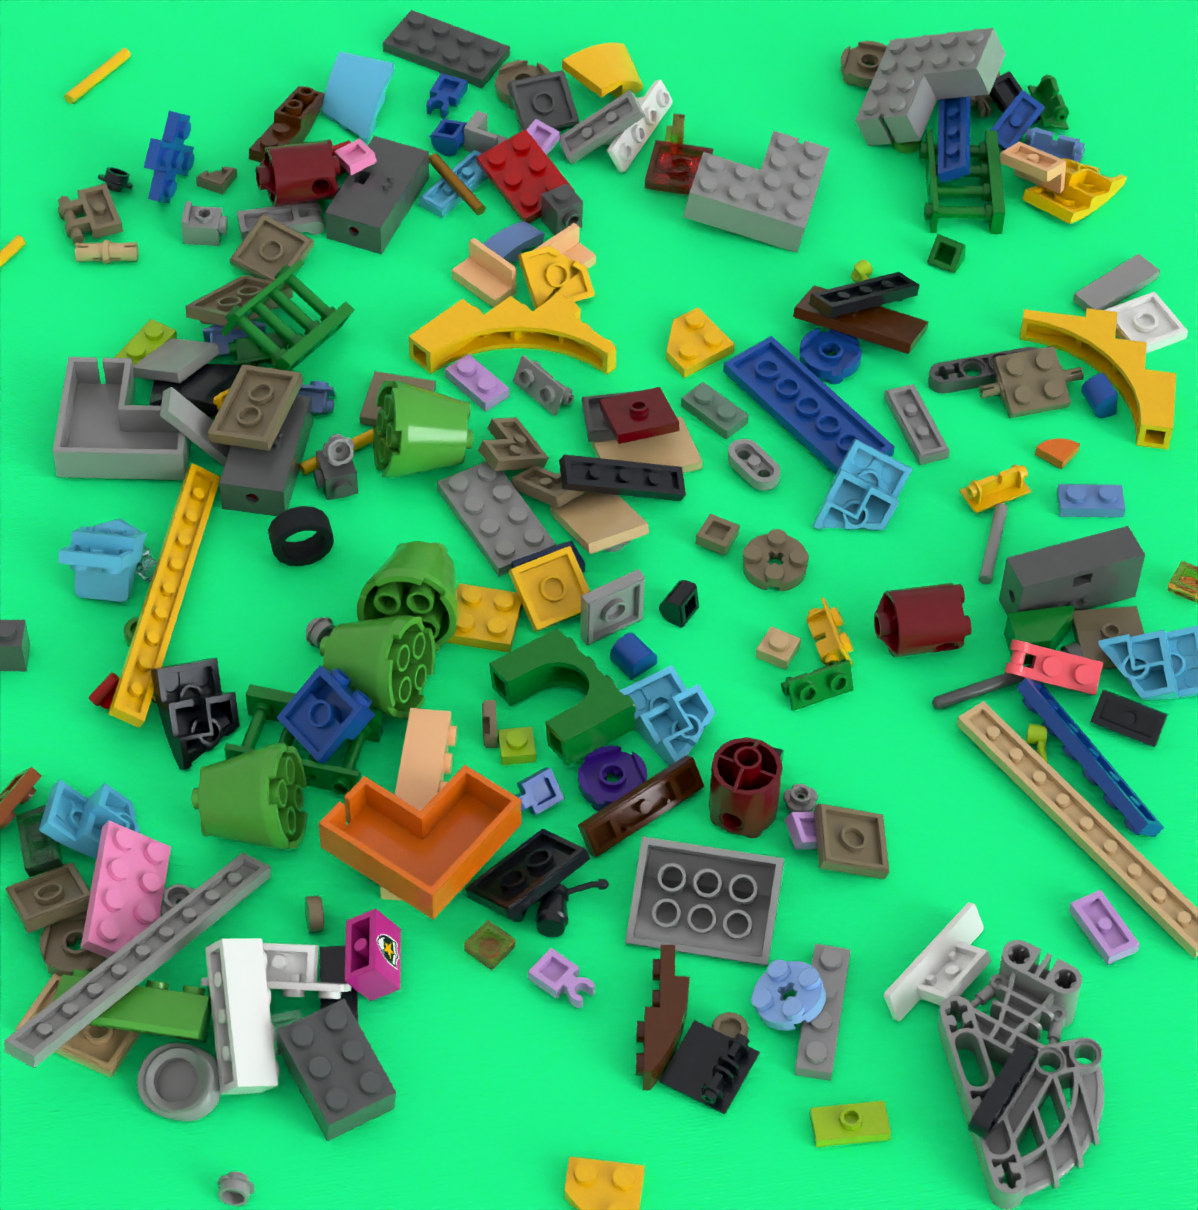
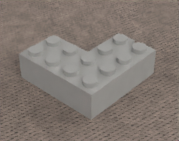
M994 28L890 40L855 119L868 146L892 144L893 138L891 134L896 143L920 141L937 100L990 94L1006 55ZM884 120H885V122H886V124H887V126H888V128H889L891 134L889 133V131H888V129H887V127H886V125H885V123H884Z
M773 130L761 170L703 152L683 217L797 253L830 148L804 140V144L798 143L799 138Z
M68 357L52 451L57 477L184 480L188 468L191 440L160 416L161 406L132 405L135 391L132 358H103L106 384H101L97 357Z

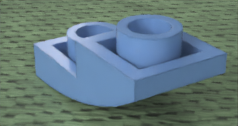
M521 221L499 231L483 244L509 263L519 261L518 255L521 254L522 250H528L530 247L543 244L545 233L527 222Z

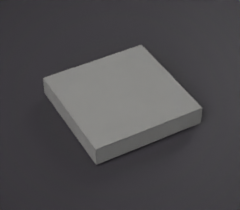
M171 338L133 366L134 377L181 383L220 354L217 343Z
M639 569L581 596L580 638L586 646L643 619L645 576Z

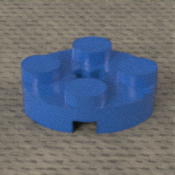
M820 328L815 329L803 337L800 343L799 361L818 378L824 379L830 384H839L843 381V378L855 373L860 366L861 349L859 348V341L856 337L831 329L830 331L820 332ZM832 351H833V352H836V355H834V356H829V355H826V354H825V353H828V354H829V353H831Z

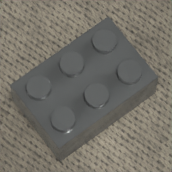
M345 999L277 1030V1049L327 1141L394 1109L396 1091Z

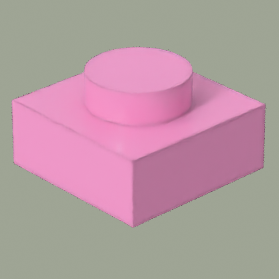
M360 138L334 151L335 156L339 158L340 165L351 175L377 162L375 153Z

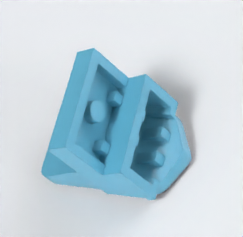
M115 519L95 526H82L73 530L71 545L59 550L58 563L69 564L70 569L75 570V594L81 598L116 602L128 600L132 594L137 564L141 561L146 532H141L123 519Z

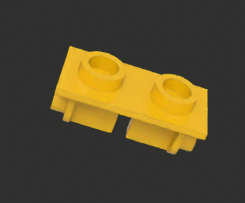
M1015 464L1010 469L999 472L997 476L992 475L978 481L973 480L969 486L960 489L959 492L975 514L995 507L996 504H1003L1029 494L1031 490L1024 482V478L1028 477L1026 467Z
M823 597L821 600L824 607L809 610L806 618L814 640L826 636V638L815 642L821 662L828 666L833 661L839 663L840 660L846 659L850 661L852 666L853 663L849 652L854 650L847 633H841L839 628L844 625L843 619L837 607L830 608Z

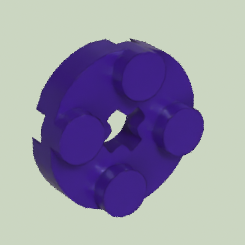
M604 746L589 753L585 757V762L578 770V788L586 801L592 804L593 809L598 812L647 781V768L641 757L632 752V755L622 752L621 747ZM608 774H613L614 777H621L617 782L606 781Z

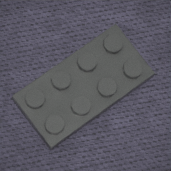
M413 10L406 15L383 42V51L442 74L468 80L469 84L479 88H483L510 56V46Z

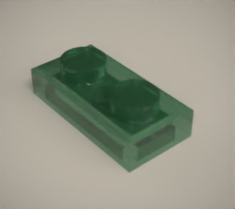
M46 805L16 815L24 868L29 877L63 866L60 843L39 831Z

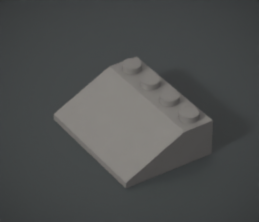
M642 836L625 943L661 949V945H675V951L768 966L785 864L784 858Z

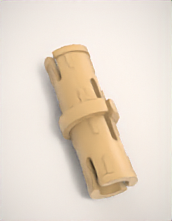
M103 240V243L76 242V262L97 261L104 264H111V262L117 261L138 262V242L111 243L110 240Z

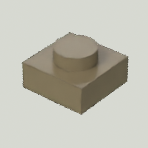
M710 514L696 535V544L725 556L739 535L740 525Z

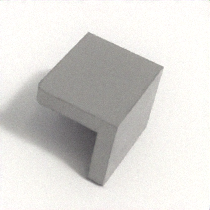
M478 110L464 127V150L469 152L476 150L482 154L507 140L506 137L488 132L487 113Z

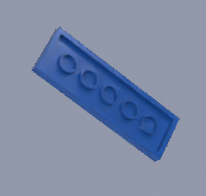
M772 336L724 363L723 372L835 475L855 438L890 457L894 455V445Z

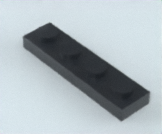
M896 272L812 293L809 305L826 318H837L840 315L857 313L863 309L880 307L883 304L903 301L906 298L917 296L920 284L904 274Z
M565 454L559 460L562 489L674 501H681L686 496L683 470L679 466Z

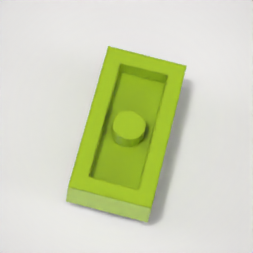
M150 319L114 358H132L134 366L171 338L177 339V332L175 329Z

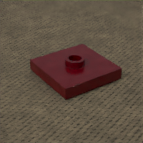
M660 387L599 400L600 410L618 444L680 431L679 420Z

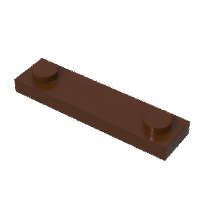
M688 755L684 756L578 824L589 854L594 857L599 856L704 788L705 786L694 758Z

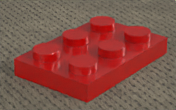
M526 129L476 157L478 166L521 221H525L528 224L541 217V194L566 183L575 192Z

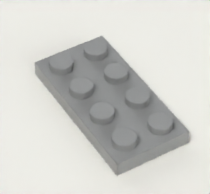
M487 461L437 481V491L498 577L507 574L512 569V561L556 546V543L503 471H494Z

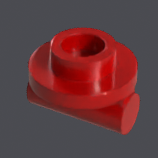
M111 672L88 697L89 700L96 706L100 705L110 710L120 678Z

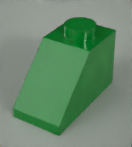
M1073 605L1008 613L1004 635L1011 656L1013 652L1010 650L1012 639L1056 650L1070 632L1075 611ZM1026 654L1024 664H1032L1033 656Z

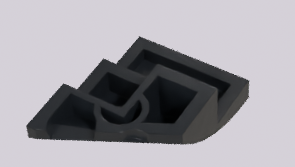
M206 364L181 383L154 380L149 403L151 406H161L163 391L173 387L208 417L212 418L219 411L217 410V405L213 403L214 397L231 388L241 366Z
M207 658L151 669L156 702L168 743L179 769H189L193 761L205 751L213 749L222 737L228 736L240 726L235 692H222L217 658Z

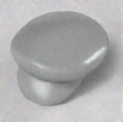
M176 1042L159 1046L146 1056L139 1069L137 1078L139 1096L149 1110L161 1117L177 1121H196L214 1110L221 1096L217 1060L208 1052L190 1044Z

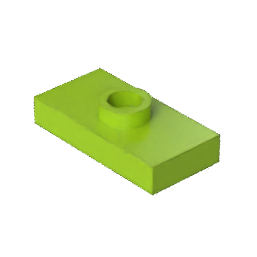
M885 1101L810 1108V1119L816 1147L890 1140L891 1130Z

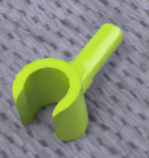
M865 259L857 262L851 273L852 280L860 282L870 279L868 276L873 273L871 264Z
M1029 724L1026 743L1037 745V753L1048 763L1045 746L1047 728L1043 725Z

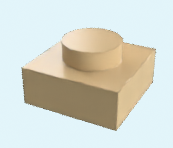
M771 626L756 649V658L786 670L800 648L801 638Z

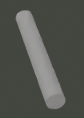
M1002 503L996 504L979 575V581L982 584H990L993 578L1008 507Z

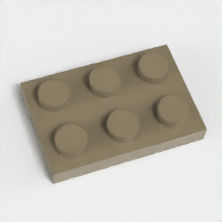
M243 275L186 305V317L200 320L202 324H217L225 327L228 322L225 316L234 306H244L273 281ZM289 286L281 290L289 299L293 298V290ZM272 299L264 304L269 309L279 307ZM255 312L248 317L249 320L260 318Z
M242 364L207 433L210 442L270 451L304 382L302 374L300 372Z

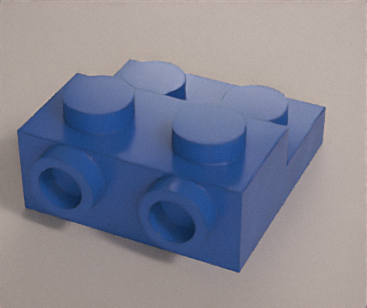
M319 666L276 718L317 762L325 764L346 738L354 741L375 716V713L369 708L372 704L371 699L358 689L353 692L348 686L351 679L338 668L330 670L323 666Z

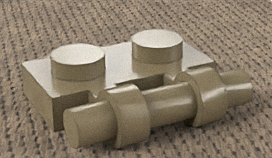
M107 184L77 190L78 199L70 201L67 196H62L58 199V213L60 218L65 221L64 229L74 244L76 242L83 243V234L91 231L93 239L123 232L122 223ZM84 213L85 217L76 218L77 214Z

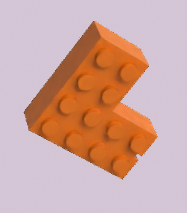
M464 765L431 801L419 811L364 776L344 796V804L338 802L319 822L321 848L434 920L522 824L521 799Z

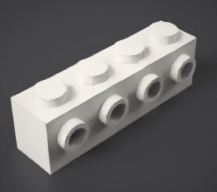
M221 939L205 948L220 1094L262 1093L278 1086L277 1079L279 1077V1065L275 1060L273 1044L275 1028L271 1023L269 1007L271 992L267 987L265 971L267 956L265 951H263L262 939Z

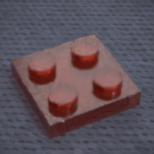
M656 140L645 177V189L689 195L703 152L713 155V148Z

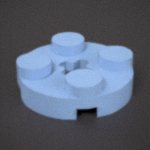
M779 959L770 963L767 971L757 981L751 997V1003L764 1024L775 1030L789 1031L796 1029L794 1024L804 1020L806 1023H809L818 1016L826 1001V990L823 986L822 978L813 966L801 961L786 962ZM794 990L796 995L794 997L789 996L786 1001H783V995Z

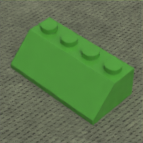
M74 969L73 976L62 974L53 1001L91 971ZM147 980L146 987L135 986L88 1025L206 1043L212 1012L210 996H205L206 989L183 986V992L168 990L169 983Z

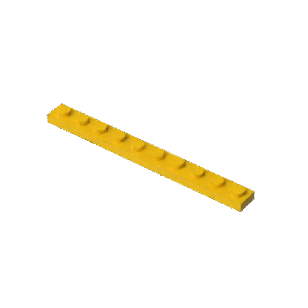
M194 463L186 471L108 713L137 728H140L145 722L154 693L151 669L162 667L221 479L220 476Z

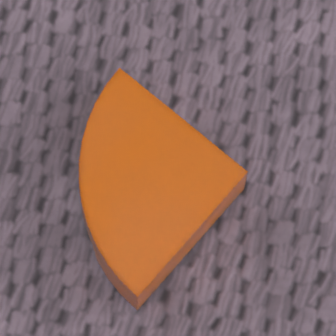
M1063 438L1050 439L1036 447L1035 455L1062 469L1077 454L1080 443Z

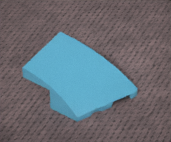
M339 51L327 83L321 109L322 115L330 121L336 122L343 130H351L365 144H368L376 128V117L385 101V90L395 72L394 63Z
M855 438L823 500L813 527L817 529L860 528L885 530L900 502L897 497L913 469Z
M1198 625L1169 632L1159 630L1132 637L1126 634L1098 641L1101 649L1142 700H1163L1198 695Z
M673 665L620 690L623 695H629L636 706V713H634L635 729L669 766L689 754L701 737L704 729L716 714L700 685L697 684L687 689Z
M61 779L51 787L39 831L53 840L97 859L102 826L108 821L140 833L139 826L135 821L136 814L132 801L108 784L104 783L89 798H86Z

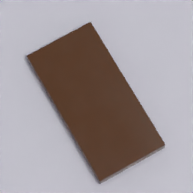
M815 285L795 306L793 317L906 354L911 352L925 334L929 321L881 306L863 309L857 313L840 315L837 318H826L809 305L812 293L828 290Z

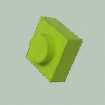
M532 727L498 730L502 765L536 762Z

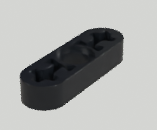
M1023 1042L1016 1046L976 1109L969 1123L968 1131L985 1140L989 1137L1033 1067L1038 1055L1036 1049Z

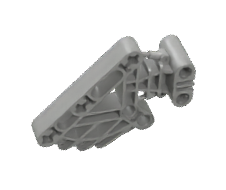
M1013 940L1004 946L999 974L991 977L990 984L978 992L973 1001L969 1002L961 996H950L941 1003L938 1017V1032L968 1126L976 1109L996 1079L990 1060L1004 1067L1020 1042L1038 1051L1033 1067L989 1137L985 1140L970 1132L990 1198L997 1207L1005 1210L1018 1207L1022 1203L1023 1197L1038 1192L1049 1185L1053 1189L1059 1188V1179L1074 1166L1077 1169L1083 1168L1082 1157L1091 1143L1094 1146L1100 1144L1098 1126L1104 1105V1082L1100 1066L1103 1053L1100 1045L1090 1038H1078L1060 1042L1062 1028L1070 1025L1075 1017L1082 984L1081 974L1074 966L1060 959L1056 961L1051 971H1049L1052 955L1047 953L1039 966L1041 949L1023 940ZM995 997L992 1001L990 1016L976 1009L978 1005H984ZM956 1021L961 1022L959 1030H957ZM1042 1030L1048 1031L1047 1039L1049 1040V1045L1037 1042L1041 1037ZM967 1049L974 1053L984 1082L983 1086L975 1087L967 1082L958 1056V1050ZM1086 1058L1092 1063L1082 1064L1078 1062L1076 1059ZM1048 1065L1053 1067L1056 1071L1046 1072L1042 1070L1040 1067ZM1070 1088L1069 1109L1062 1091ZM1050 1095L1060 1127L1048 1140L1039 1111ZM1031 1127L1037 1149L1021 1157L1018 1146ZM1007 1172V1174H1006V1181H1007V1183H1002V1181H1003V1175H1004V1173Z

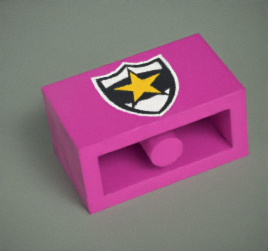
M376 908L346 920L345 982L369 1001L400 990L401 929Z

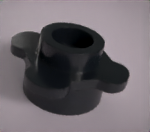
M108 167L105 175H98V179L106 182L105 184H107L109 190L122 192L123 188H133V184L128 182L130 174L121 169Z

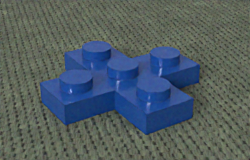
M169 111L162 140L150 139L144 168L155 171L148 199L170 203V199L174 197L177 189L176 175L187 176L188 171L192 169L195 160L193 154L194 147L184 145L191 132V123L189 122L191 116Z

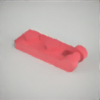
M1012 639L1010 650L1013 651L1011 661L1006 663L1004 673L1089 695H1096L1104 662ZM1026 654L1033 656L1031 668L1023 666Z

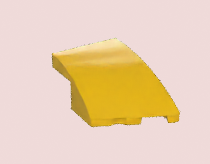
M615 42L594 45L562 60V69L601 98L608 93L618 98L629 90L636 94L643 89L641 79L623 43Z
M1062 158L1066 161L1064 191L1056 193L1037 185L1025 189L1022 200L1071 224L1090 215L1105 204L1125 184L1127 177L1121 174L1113 178L1099 174V168Z

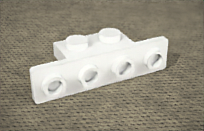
M656 80L644 97L637 98L645 117L603 144H611L607 152L619 172H626L673 103L670 93L667 91L662 80Z
M968 902L886 990L884 998L894 1020L901 1021L920 999L941 1006V1003L946 998L960 996L991 962L988 950L971 945L984 930L975 904Z
M262 943L263 951H265L267 956L265 971L267 987L269 989H283V996L305 997V990L319 991L318 998L340 999L341 992L351 991L352 986L348 983L317 982L319 945ZM208 977L201 978V986H209Z

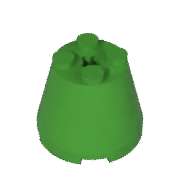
M384 381L379 389L376 400L377 407H381V409H379L377 414L376 427H373L375 466L377 470H383L382 477L397 478L463 464L465 450L471 449L473 445V432L468 430L467 422L471 412L470 403L401 381Z
M422 541L397 545L391 556L364 585L357 603L358 621L401 615L422 617L421 621L425 628L432 629L435 652L439 651L440 646L454 636L459 619L455 566L451 557L447 554L446 547L437 542L428 543Z
M411 615L341 623L333 629L329 637L324 636L322 638L319 651L321 656L324 657L323 667L330 670L338 668L351 679L348 686L353 692L358 689L371 699L372 704L369 707L382 711V713L391 717L408 719L410 708L421 709L426 699L421 694L427 675H434L435 642L431 628H425L421 621L422 617Z
M273 743L209 766L201 767L199 788L192 790L191 799L193 808L195 810L199 809L201 832L204 837L213 836L283 850L299 847L305 835L308 814L301 811L304 804L302 788L307 787L303 763L295 746H287L286 743Z

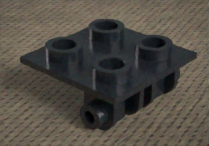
M694 1020L659 1082L725 1115L760 1052L749 1047L750 1040L742 1034H736L735 1038H730Z

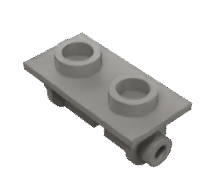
M525 355L521 356L513 382L556 416L560 405H570L573 402L574 395L572 394V389L565 387L559 381H555L553 376L545 371L539 362H533Z

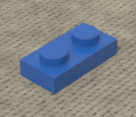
M1021 90L990 129V131H997L998 145L1003 151L1019 142L1026 134L1027 129L1034 124L1045 109L1044 105L1023 90Z

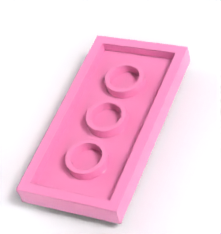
M108 821L102 826L81 948L109 958L160 918L171 846L112 821Z

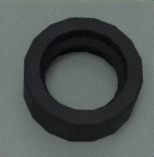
M300 506L290 508L273 519L268 528L273 555L279 562L288 566H304L317 562L330 552L334 544L333 532L328 517L322 510L315 507ZM316 531L312 537L304 541H285L289 536L297 532Z

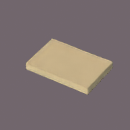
M682 416L677 417L680 431L622 444H618L616 440L591 442L597 458L682 467L683 473L702 469L703 461Z
M589 492L571 500L563 507L556 508L550 506L552 517L589 554L649 533L648 523L619 495Z
M53 974L15 1028V1031L53 1002L62 977L61 975ZM87 1025L57 1049L55 1053L112 1078L141 1033Z

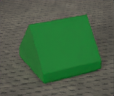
M937 234L927 263L956 273L965 260L966 244Z

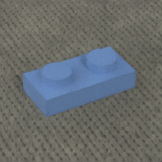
M1058 484L1056 494L1059 517H1124L1125 502L1122 485Z

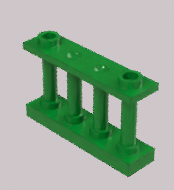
M927 129L925 141H920L919 158L925 159L928 203H925L924 220L930 222V233L937 232L938 218L984 219V222H989L990 234H1002L1005 204L997 131L985 130L984 142H979L978 145H970V157H978V160H983V163L980 166L970 165V174L962 176L980 177V180H984L985 183L982 186L937 185V177L939 176L938 165L935 164V156H938V144H934L933 129ZM938 197L982 198V201H987V204L984 207L939 206Z
M301 259L291 267L288 264L283 266L275 275V280L244 306H234L225 316L228 322L221 331L226 336L238 326L273 358L271 362L275 365L272 369L292 371L341 329L355 310L347 302H344L337 309L333 306L331 308L328 307L296 277L305 264ZM289 286L321 316L320 320L322 322L320 323L318 320L313 321L281 290ZM272 299L305 330L304 334L306 336L304 337L302 334L297 335L264 304ZM255 312L289 344V350L279 348L248 317Z
M250 684L246 692L248 715L253 717L241 746L226 743L224 748L225 758L229 759L255 750L266 720L280 722L276 717L295 696V693ZM371 709L375 716L354 741H350L341 767L319 763L311 754L308 760L301 759L307 786L333 791L339 795H346L361 780V773L355 770L364 742L366 740L380 742L383 734L382 711ZM284 727L278 743H286L287 746H292L295 737Z

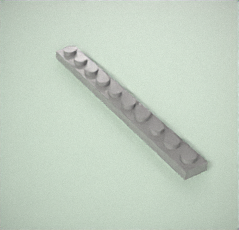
M242 852L4 1040V1052L35 1068L266 882L271 875V866Z

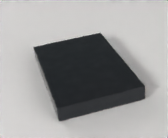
M541 829L469 884L465 891L469 899L513 920L589 861L590 856L587 849L545 829Z

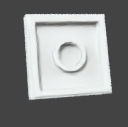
M1156 292L1105 309V311L1117 312L1116 336L1124 340L1147 342L1146 353L1187 338L1188 330Z

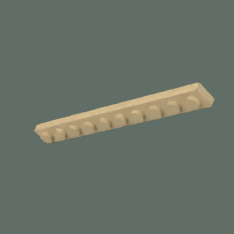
M984 701L960 715L957 719V726L1193 958L1197 957L1198 908Z

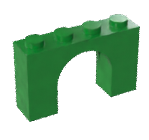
M558 628L489 663L492 688L510 706L543 689L556 686L574 688L586 695L574 707L545 721L548 746L566 765L635 729L634 713H636V706L632 698L627 694L623 695L616 688L612 678L608 675L604 676L597 669L593 659L589 656L585 657L578 650L574 640L570 637L566 638Z

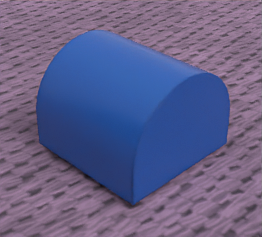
M442 119L430 135L434 149L445 156L455 155L464 143V127L467 123Z
M1100 373L1089 378L1083 384L1081 393L1098 418L1116 415L1117 392L1106 375Z
M628 633L614 644L610 652V660L633 680L657 664V655L634 633Z

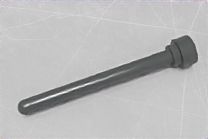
M1076 642L1061 647V652L1084 657L1081 647ZM1004 673L936 696L932 700V705L935 709L940 710L1022 682L1025 678Z

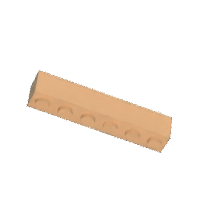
M410 708L395 795L419 811L448 783L444 781L445 774H451L453 754L448 752L449 746H456L457 726L452 725L451 711ZM380 886L381 899L403 901Z

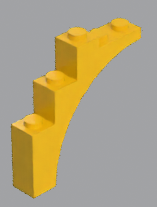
M558 293L533 312L527 305L520 303L512 296L505 299L486 314H483L476 306H472L464 299H461L409 336V358L432 374L467 354L472 355L497 349H539L568 355L588 363L608 375L616 369V346L610 340L603 338L593 331L588 324L582 323L580 321L581 309L575 302L569 301Z
M1086 308L1085 317L1024 309L1019 340L1040 343L1050 347L1054 346L1055 349L1067 352L1086 362L1099 373L1105 374L1130 410L1135 425L1136 446L1168 450L1174 424L1176 373L1145 369L1147 342L1116 339L1117 312Z

